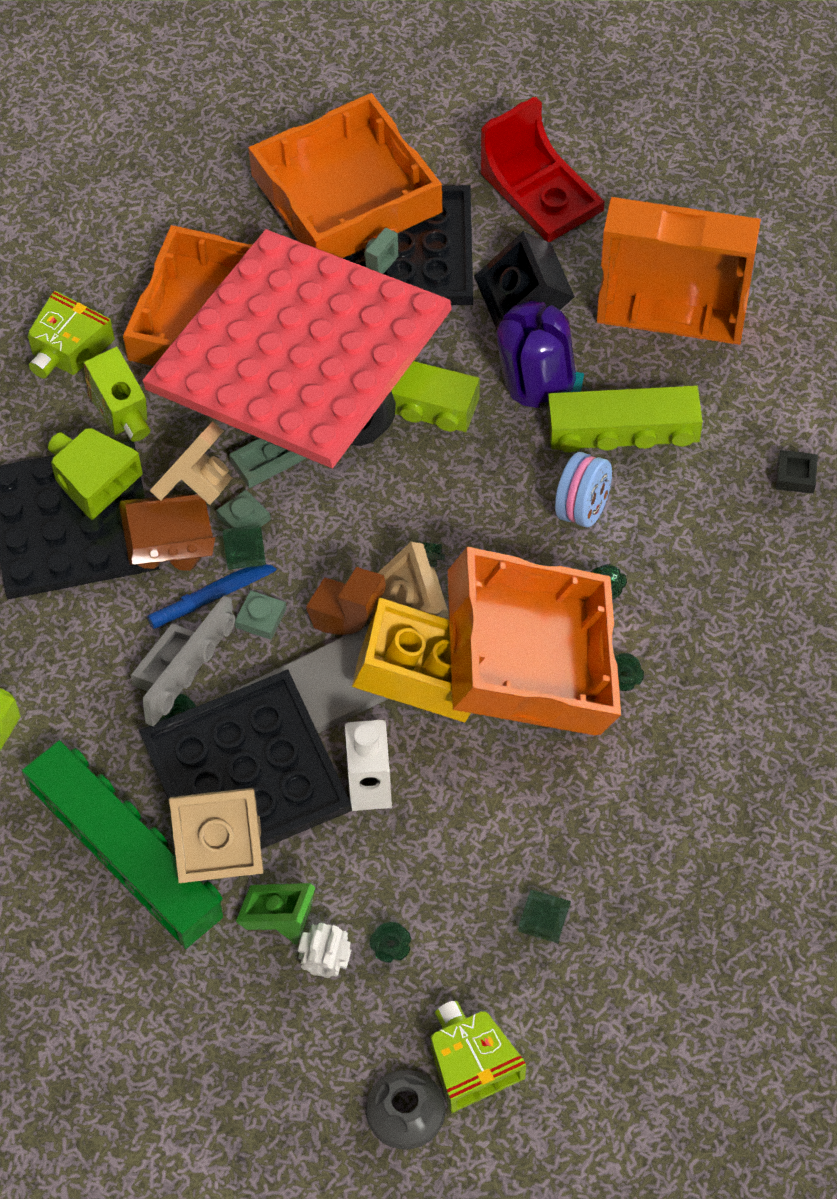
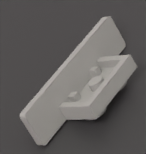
M223 596L195 632L172 623L131 674L132 686L148 691L143 697L146 724L154 727L163 715H167L170 712L174 700L183 688L186 689L191 685L197 670L204 662H208L212 658L218 643L224 636L230 635L235 624L231 598Z

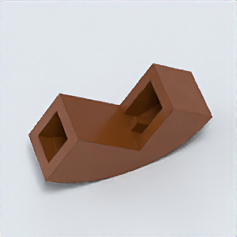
M359 567L355 568L346 584L324 577L306 606L313 627L322 632L337 635L353 634L360 631L372 615L379 597L382 598L385 593L384 575Z

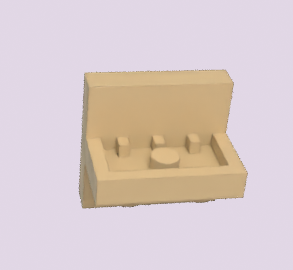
M212 421L151 488L150 492L162 501L180 480H183L211 505L232 479L228 474V467L215 456L210 458L205 454L224 430Z
M411 541L378 572V574L384 575L386 581V589L382 598L449 620V612L435 568L430 567L424 545Z
M254 788L170 797L169 803L179 883L263 874L260 842L261 824L260 816H257Z

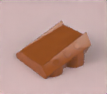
M197 493L165 496L162 501L157 497L120 501L119 508L130 565L137 564L142 568L154 569L162 561H170L179 570L191 571L196 567L201 557L212 556L215 537L212 535L206 501Z

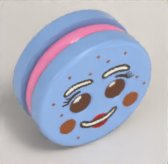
M577 452L569 459L559 480L555 498V512L560 520L573 522L587 528L591 527L598 520L606 504L612 481V467L607 459L596 458L583 452Z

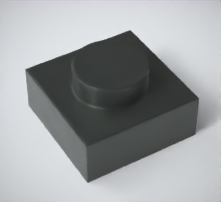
M780 450L776 490L814 494L818 454Z

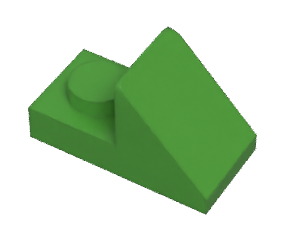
M311 883L250 885L236 922L247 930H277L293 944H298L312 908L315 887Z

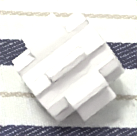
M325 923L311 925L309 933H302L297 950L300 952L298 958L301 959V968L307 970L312 975L323 976L324 978L338 976L340 968H347L351 949H349L351 943L347 941L348 933L335 925L332 926Z

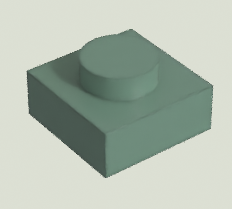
M385 227L377 238H372L368 242L364 251L366 268L382 274L386 272L398 257V233Z
M244 490L216 510L217 517L241 541L271 520L270 513L247 490Z
M250 590L235 620V627L272 640L287 609L286 602Z

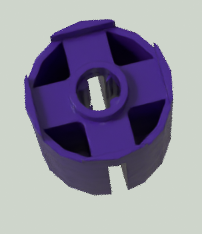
M529 301L514 306L504 315L503 321H500L496 331L504 385L510 392L511 398L519 404L540 408L539 403L548 402V393L570 392L576 381L569 320L562 311L553 305L546 308L544 302Z

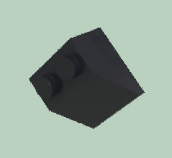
M524 231L475 275L496 330L500 321H503L504 315L514 306L529 301L544 302L546 308L553 305L561 310L575 297L552 244Z

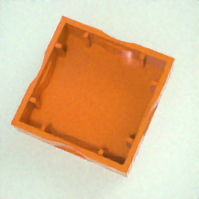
M372 93L333 109L311 123L290 128L248 147L252 177L296 239L303 244L337 257L344 258L366 248L368 242L372 238H377L385 227L399 233L443 212L441 182L418 152L404 141L395 122Z
M611 197L603 232L601 259L603 276L599 290L597 323L740 345L761 219Z
M171 225L154 263L151 281L140 295L123 334L128 360L154 366L253 244L239 243L219 235Z
M466 547L447 570L453 710L583 734L601 735L621 716L618 667L612 646L614 616L610 576L563 566L538 565L519 557Z

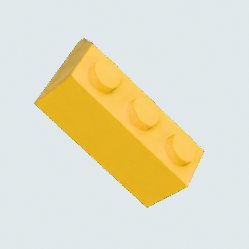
M379 597L358 656L352 687L465 723L471 713L453 710L449 620Z

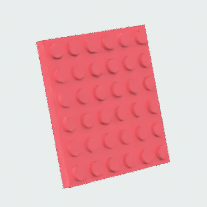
M265 229L142 381L147 391L333 469L452 310L451 301L445 297Z

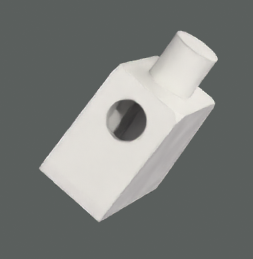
M371 720L346 723V750L352 811L392 808L386 721ZM374 777L378 783L373 786L362 785V779Z

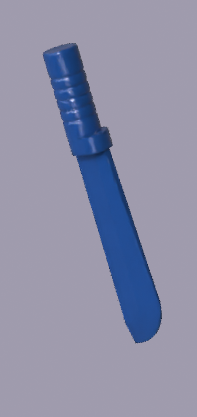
M256 564L235 571L190 595L186 594L180 597V601L147 616L148 622L152 629H156L195 611L205 604L268 576L277 569L273 565Z

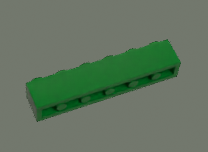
M60 740L22 769L27 787L186 950L223 918L220 903L223 901L221 894L208 881L204 884L200 881L179 883L176 856L167 848L168 842L160 831L155 827L148 829L140 821L142 817L135 806L128 800L122 803L114 795L115 789L109 780L102 774L95 776L88 769L89 763L78 749L73 748L69 750Z

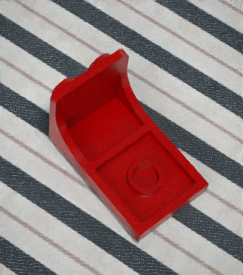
M537 97L520 102L506 113L490 119L482 127L481 174L545 241L551 242L604 211L605 201L557 154L551 145L542 122V102Z

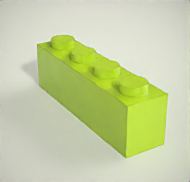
M413 361L391 390L396 403L395 414L402 416L409 422L417 423L423 421L435 424L444 431L453 432L458 430L467 432L480 398V378Z
M698 386L548 393L547 414L551 450H562L571 453L581 448H599L608 451L618 446H636L646 449L656 444H674L675 446L684 447L694 442H700L703 420Z

